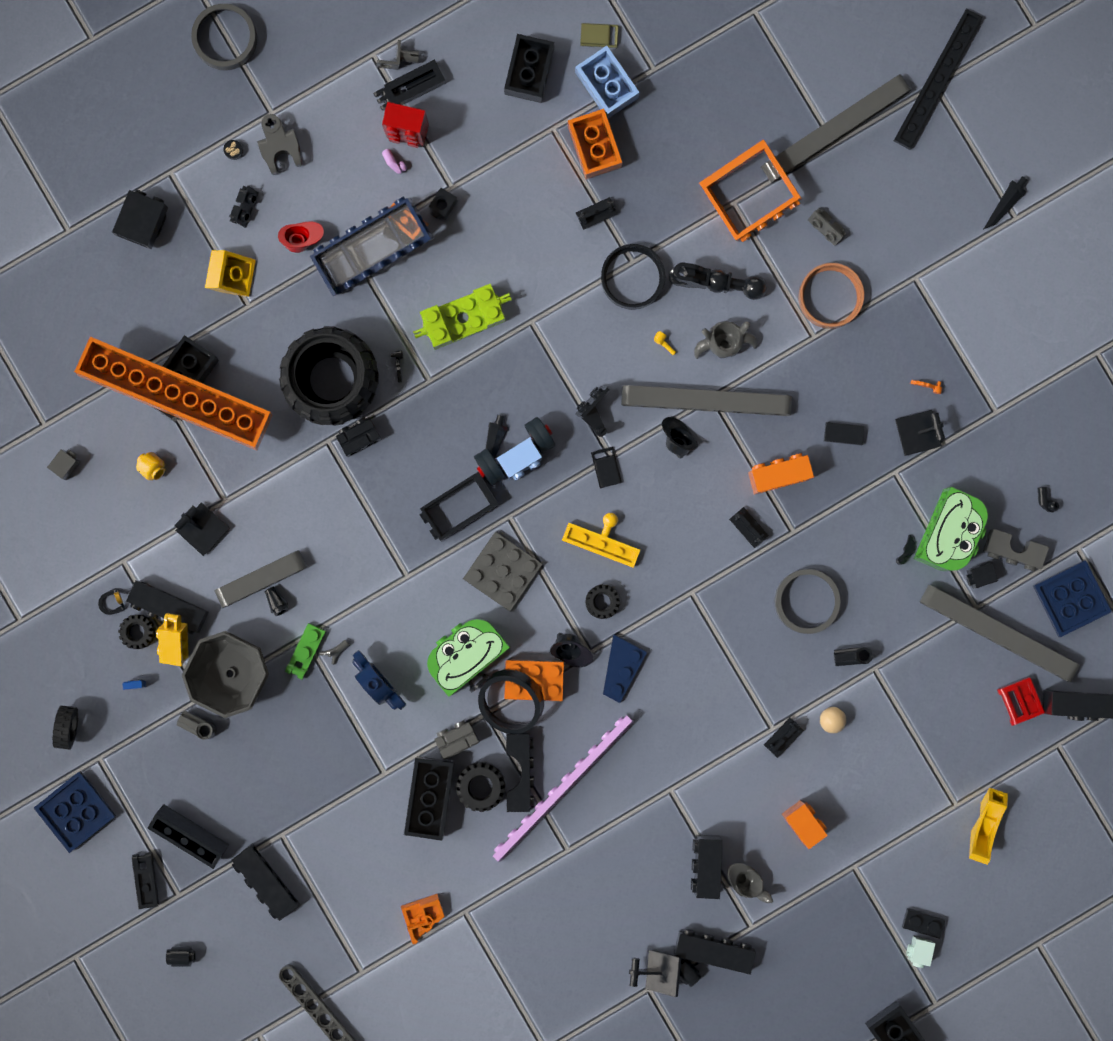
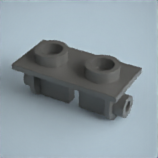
M818 208L809 217L808 221L835 246L847 233L836 221L831 225L829 221L832 217L824 209Z

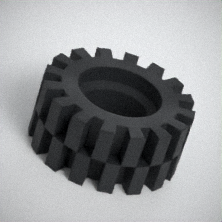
M597 585L586 596V608L592 616L598 619H607L618 611L620 597L611 586ZM600 594H605L610 599V605L606 609H599L595 604V599Z
M130 615L123 620V623H120L119 627L121 628L118 630V633H120L119 639L128 648L143 649L154 641L152 639L156 635L154 634L156 628L153 627L154 623L150 621V618L144 615ZM136 624L141 625L144 629L143 637L138 640L130 635L131 627Z

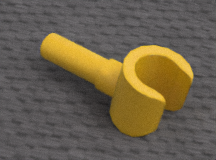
M661 331L657 332L654 341L674 355L676 351L664 341L667 335Z

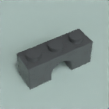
M996 529L989 531L983 552L988 553V557L997 560L1001 557L1006 559L1008 564L1017 566V563L1025 565L1024 569L1033 572L1036 569L1043 568L1049 547L1028 541L1023 551L1016 553L1010 546L1011 534Z

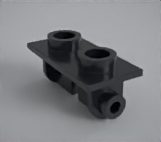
M243 186L242 189H239L236 202L241 204L240 206H233L229 215L230 222L238 223L246 228L254 204L257 202L259 192L250 186Z
M608 197L576 212V215L583 230L618 213L613 200Z
M744 507L729 519L754 548L769 536Z
M789 717L766 741L764 746L778 758L804 730Z

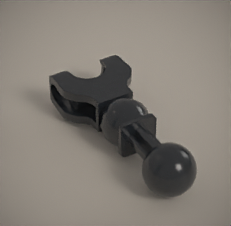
M678 263L669 273L670 283L676 286L708 288L714 293H721L723 291L727 293L729 289L743 291L744 295L751 300L762 298L767 290L766 282L760 276L753 275L745 280L731 278V272L727 274L721 269L711 270L691 263Z

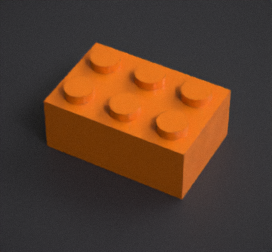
M604 109L568 120V129L585 179L622 168V160Z
M802 453L792 455L787 461H784V458L770 462L771 465L765 466V463L755 465L748 472L754 495L814 478L808 455L803 456Z
M506 660L505 670H516L530 676L539 685L544 701L563 700L564 662ZM505 681L504 699L533 700L528 691L514 682Z

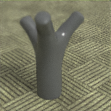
M344 640L330 650L319 652V655L332 656L331 664L334 665L338 655L349 644Z

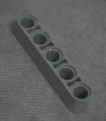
M297 550L214 590L222 608H225L306 569L307 566L300 551Z

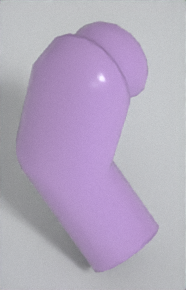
M385 149L382 152L387 165L398 174L406 171L407 168L404 161L397 163L390 149Z

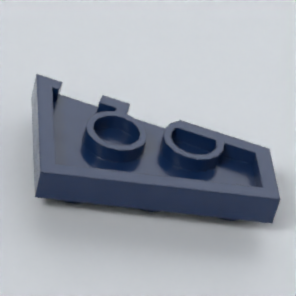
M614 634L603 695L620 703L647 652Z

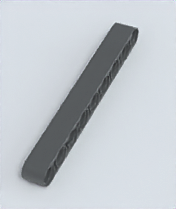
M901 74L897 75L775 157L786 174H788L911 91V88ZM771 160L761 166V169L771 183L781 178Z
M624 385L622 386L621 405L791 416L792 396Z
M931 585L927 586L920 600L921 604L1067 682H1072L1080 667L1079 664Z

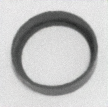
M216 4L206 8L198 15L192 27L191 38L196 53L204 63L214 69L233 70L248 62L255 52L257 46L255 26L248 14L235 5ZM217 11H234L245 19L249 27L250 39L247 48L240 56L233 60L217 61L209 58L202 52L197 41L199 26L206 17Z
M813 569L798 570L787 575L778 585L774 597L775 610L781 622L789 629L803 634L818 633L829 627L836 619L840 610V594L836 584L826 574ZM801 575H815L822 578L829 584L834 593L835 606L832 615L825 623L815 628H801L794 625L787 619L782 609L781 597L784 588L792 579Z

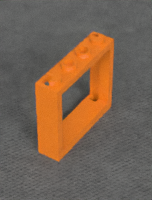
M764 139L699 183L736 241L741 240L742 242L752 236L750 233L756 229L759 232L767 227V222L771 219L776 221L784 215L783 212L788 208L792 210L799 206V201L802 200V197ZM765 151L794 197L739 233L711 187Z

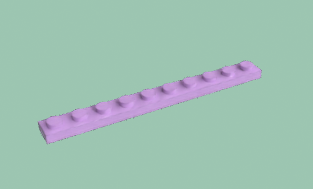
M628 716L625 718L621 717L614 724L616 726L612 732L607 731L601 738L603 741L598 746L595 744L588 751L590 755L585 760L583 758L580 759L574 766L576 769L571 774L568 772L561 779L563 783L558 788L555 786L548 793L549 797L545 802L543 800L540 801L534 808L536 811L531 816L528 814L521 821L523 825L518 830L516 828L513 829L507 836L509 839L504 844L501 842L494 849L496 853L493 857L498 862H501L634 722Z

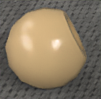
M837 707L826 708L820 715L821 727L824 731L831 734L841 732L846 725L845 713Z

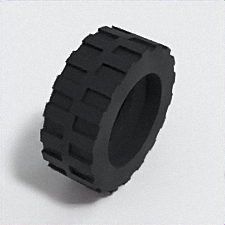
M59 706L53 727L52 744L54 748L71 750L73 747L78 726L77 707Z

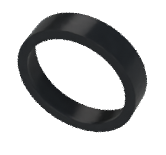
M627 244L612 251L604 261L601 271V284L608 299L615 305L629 310L641 309L652 304L661 294L665 283V269L660 257L650 248L640 244ZM626 252L645 254L655 263L659 272L657 290L648 300L639 304H627L619 301L612 295L607 286L606 274L609 265L617 256Z
M501 670L492 674L480 689L478 705L482 716L493 728L508 734H521L533 728L544 710V696L539 685L530 676L516 670ZM510 681L526 689L535 705V713L531 722L524 725H512L497 718L486 703L485 692L488 687L496 682Z

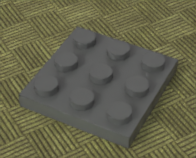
M494 532L463 580L508 611H511L542 566V563L497 532Z

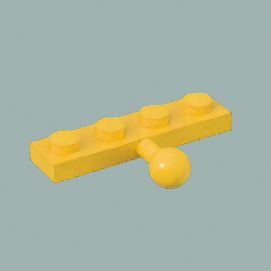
M607 513L604 515V528L601 535L568 523L562 541L634 568L640 550L608 538L611 528L615 527L618 523L616 514Z

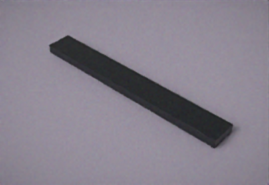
M966 8L893 140L894 142L909 150L912 148L983 17Z

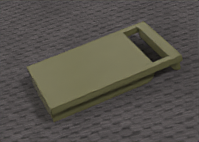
M581 23L580 46H608L609 48H617L618 25ZM611 27H615L614 45H610Z

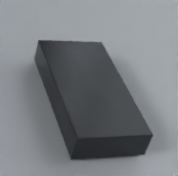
M825 423L824 442L863 445L864 426Z

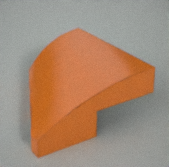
M438 894L401 906L413 944H416L425 932L428 933L435 923L444 918Z

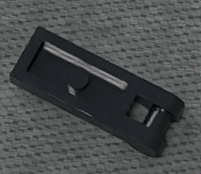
M147 852L145 855L140 856L139 854L132 855L138 909L159 906L152 852ZM146 862V868L141 869L140 863Z

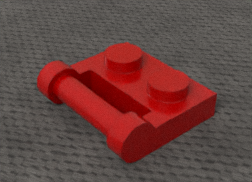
M1030 677L997 689L1011 718L1009 720L1011 726L1045 713ZM1010 691H1014L1023 713L1021 716H1018L1008 693Z

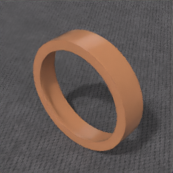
M838 263L822 264L811 270L802 281L798 294L799 305L804 316L814 325L827 329L839 328L851 322L860 312L864 302V288L858 275L847 266ZM820 272H840L851 280L856 289L857 301L855 308L846 319L840 322H821L815 319L805 306L804 291L806 285L813 276Z

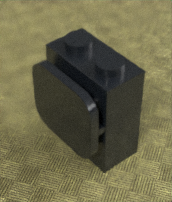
M137 189L135 192L129 190L112 233L117 237L152 249L155 239L160 235L166 220L168 207L164 204V200L154 196L151 199L146 197L147 194Z

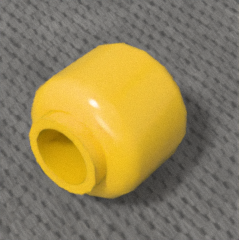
M153 452L143 453L137 459L136 469L147 480H158L165 473V463Z

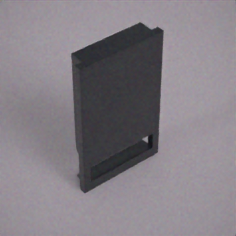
M613 447L591 452L600 489L621 484L622 481ZM612 450L613 455L594 459L595 454Z

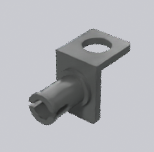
M398 40L395 61L377 60L376 67L398 70L401 61L418 64L419 51L402 50L401 40Z

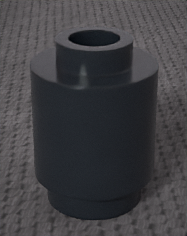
M172 947L166 951V964L171 965V967H191L192 963H195L196 953L192 951V947Z
M681 959L680 980L685 985L692 987L699 981L701 975L699 970L689 960Z

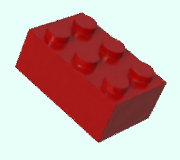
M387 102L382 126L390 142L398 144L400 141L406 142L408 146L418 148L419 146L424 147L429 123L425 110Z

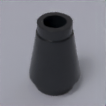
M274 586L265 590L264 593L266 594L271 613H274L275 616H280L289 610L288 603Z

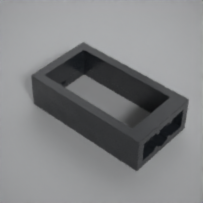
M477 472L421 507L422 513L419 515L425 524L429 523L432 527L429 531L434 539L437 540L439 538L442 542L497 507L499 503L480 473ZM476 481L490 505L442 534L428 510Z

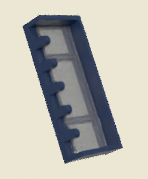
M404 196L394 202L395 206L390 209L388 206L378 211V216L374 218L372 216L367 217L361 221L363 225L358 228L353 226L345 231L346 235L341 238L338 235L329 240L331 244L326 247L321 245L313 250L314 254L310 258L332 296L339 295L434 239L411 198L405 199Z

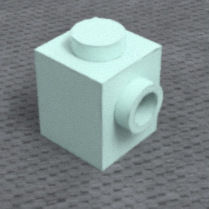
M913 936L911 945H908L906 956L913 962L912 965L919 968H924V965L930 966L935 943L932 940Z

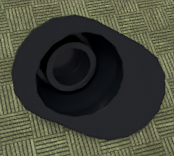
M674 417L663 419L662 428L667 436L666 447L670 452L676 454L681 459L690 450L697 448L698 443L682 421Z
M570 633L557 634V639L550 648L552 656L573 667L580 668L591 664L593 661L592 652L581 645L576 635Z

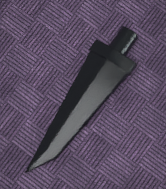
M1022 176L1017 183L1013 180L1009 183L1007 190L983 230L994 226L1025 195L1026 191L1023 187L1028 181L1025 177Z
M498 414L495 423L489 422L485 448L489 450L494 459L508 428L502 426L505 416Z

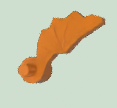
M911 380L910 384L931 388L935 394H941L942 382L940 381L935 386L930 383Z

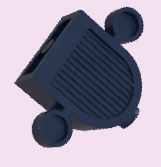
M356 651L353 654L354 659L352 663L359 671L355 675L358 683L379 705L386 701L392 709L399 708L402 710L407 704L396 693V689L375 665L368 661L361 651Z

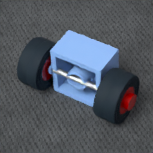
M538 417L527 422L524 426L530 437L498 458L494 459L488 449H484L476 454L474 459L479 465L477 470L482 478L486 476L491 485L502 480L504 474L498 466L499 464L509 480L514 479L515 481L523 477L524 471L530 468L532 471L539 467L542 457L535 445L541 453H545L555 446L550 436L552 432L547 424L543 425Z

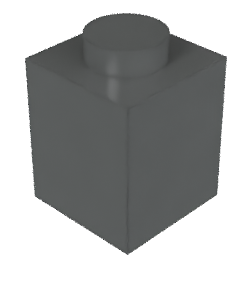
M60 449L47 468L61 479L67 480L80 464V461L76 459L77 455L71 450L65 451Z

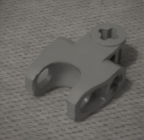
M267 114L264 116L261 125L266 138L257 141L261 156L267 163L271 174H278L276 160L281 154L291 155L296 166H302L300 146L294 129L285 132L281 121L276 115ZM271 122L274 123L273 129L269 127Z

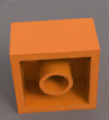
M799 800L784 811L782 816L808 849H811L828 836L825 832L827 828L819 818L815 819L813 815L816 813L807 802L803 803Z

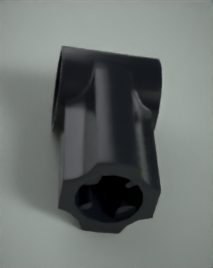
M867 647L834 650L835 666L868 664L873 659V653ZM861 650H866L869 654L868 659L865 661L859 659L858 655Z

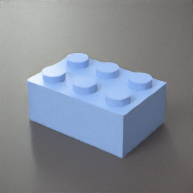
M605 46L575 67V74L600 110H605L607 119L639 98V91L608 46Z

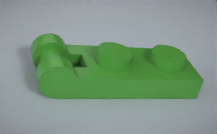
M310 623L307 624L286 667V673H293L297 675V678L304 679L326 631ZM297 661L303 663L301 669L295 666Z

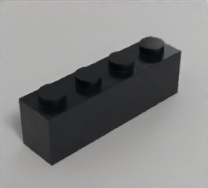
M135 580L126 602L131 603V608L138 611L144 609L148 611L147 615L156 619L159 616L164 618L166 613L181 615V623H187L188 633L192 635L194 632L200 633L209 611L140 580Z
M165 804L156 812L147 828L212 869L215 868L229 846L225 841Z
M253 843L232 859V866L235 871L243 874L246 885L250 889L254 888L258 893L256 897L262 904L265 903L269 907L268 912L274 919L282 920L299 906L298 900Z
M684 929V932L679 931L674 950V956L751 975L756 954L755 949L750 944L741 942L740 945L733 944V940L722 938L720 941L714 939L713 935L703 933V936L695 935V931Z

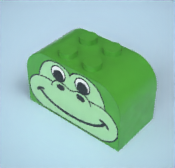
M953 487L943 489L913 559L940 571H954L965 567L971 557H975L979 549L977 543L979 539H983L986 533L984 527L987 522L988 513L983 502Z
M474 619L464 625L459 623L451 630L453 632L452 635L449 637L444 635L436 642L438 646L431 651L427 666L431 676L448 697L510 648L490 622Z

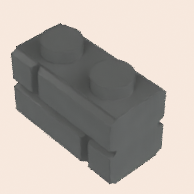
M463 720L454 725L455 729L449 732L446 728L436 733L438 737L434 740L444 760L479 743V739L470 721L465 723Z

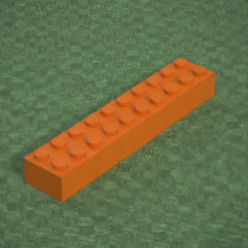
M93 337L89 338L74 371L79 377L256 451L273 416L270 411Z

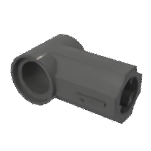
M185 710L177 721V726L202 740L213 738L217 732V728L213 723L207 722ZM205 725L210 728V734L208 736H205L202 733V729Z

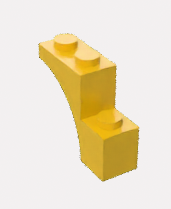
M989 787L980 804V816L971 830L969 859L986 865L990 862L994 838L1001 818L1007 808V793Z

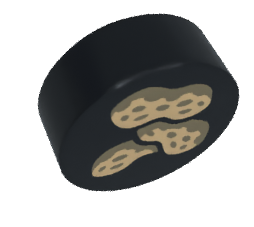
M229 140L225 143L223 151L227 158L237 160L243 154V147L237 140Z

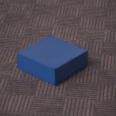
M146 681L123 682V690L145 688Z

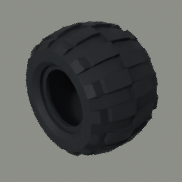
M324 326L320 329L313 328L304 332V335L289 345L287 353L281 360L279 382L286 402L302 418L319 425L336 426L356 419L372 403L376 395L377 385L379 384L377 361L373 352L362 339L347 329L343 330L333 326ZM330 357L345 361L351 367L354 377L349 393L343 398L334 401L320 398L315 394L310 383V375L314 366L319 361Z

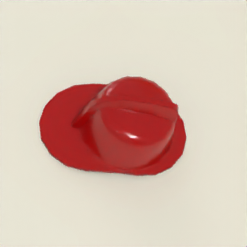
M313 221L285 225L279 230L278 239L289 251L301 253L308 246L316 244L322 239L324 229L319 223Z

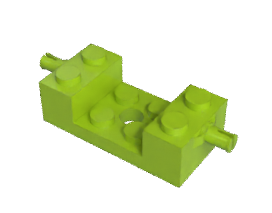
M490 283L473 290L472 294L438 307L435 305L422 310L420 315L423 320V328L413 331L414 336L417 339L427 335L434 349L437 350L505 322V318L502 313L501 304L512 301L510 294L498 297ZM466 313L469 317L468 321L460 323L457 319L458 315Z

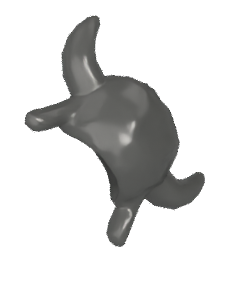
M722 321L711 327L710 331L703 329L702 333L706 338L697 343L694 349L695 358L698 359L700 354L707 350H711L719 358L733 357L738 354L742 345L747 343L756 349L757 339L753 334L746 332L750 323L746 321L739 327L733 322Z

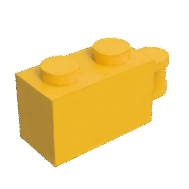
M166 613L164 623L158 627L156 637L159 640L157 648L159 663L182 666L189 657L187 623H181V615Z

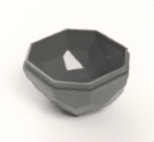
M227 631L200 639L182 673L190 701L224 718L251 710L269 676L261 648ZM229 670H232L234 673L232 677L227 675Z

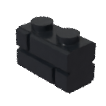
M365 417L355 422L356 425L349 428L346 426L338 431L339 434L336 435V438L347 457L382 440L370 418L367 420Z

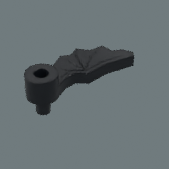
M908 535L907 542L903 548V554L896 558L898 565L904 564L906 557L911 556L915 550V542L912 535Z

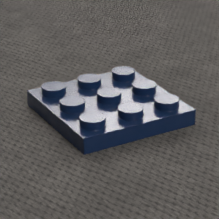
M1086 560L1033 585L1058 637H1062L1112 612Z
M81 771L77 772L34 807V810L68 853L74 851L116 817L115 813Z

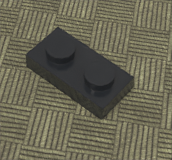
M906 909L902 928L940 939L945 920Z

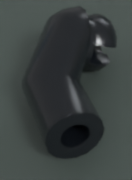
M1047 487L1037 488L1039 505L1047 512L1053 513L1057 511L1059 504L1057 501L1054 502L1048 498Z

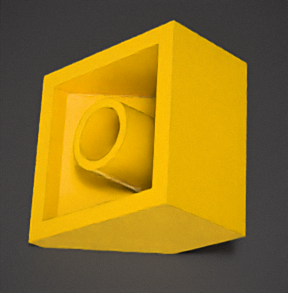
M212 250L205 288L221 293L249 297L256 260L226 250Z

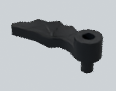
M402 350L390 354L391 357H396L398 383L402 382L400 359H403Z

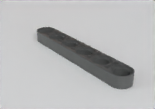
M292 965L283 966L279 971L280 981L329 1040L356 1041L298 970ZM285 969H290L293 972L292 979H285L283 977ZM303 984L306 988L305 993H296L295 986ZM315 999L318 1002V1007L310 1009L307 1004L308 1000ZM328 1014L331 1018L330 1023L323 1024L320 1021V1016ZM333 1030H342L343 1037L335 1039L332 1035Z

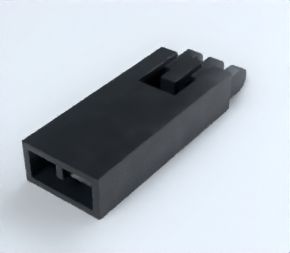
M434 59L384 84V88L373 94L375 97L383 95L377 99V102L381 104L386 101L385 104L380 106L381 110L384 111L387 102L404 105L446 84V81ZM402 85H405L407 89L406 92L403 93L402 90L399 89L398 92L394 93V89Z

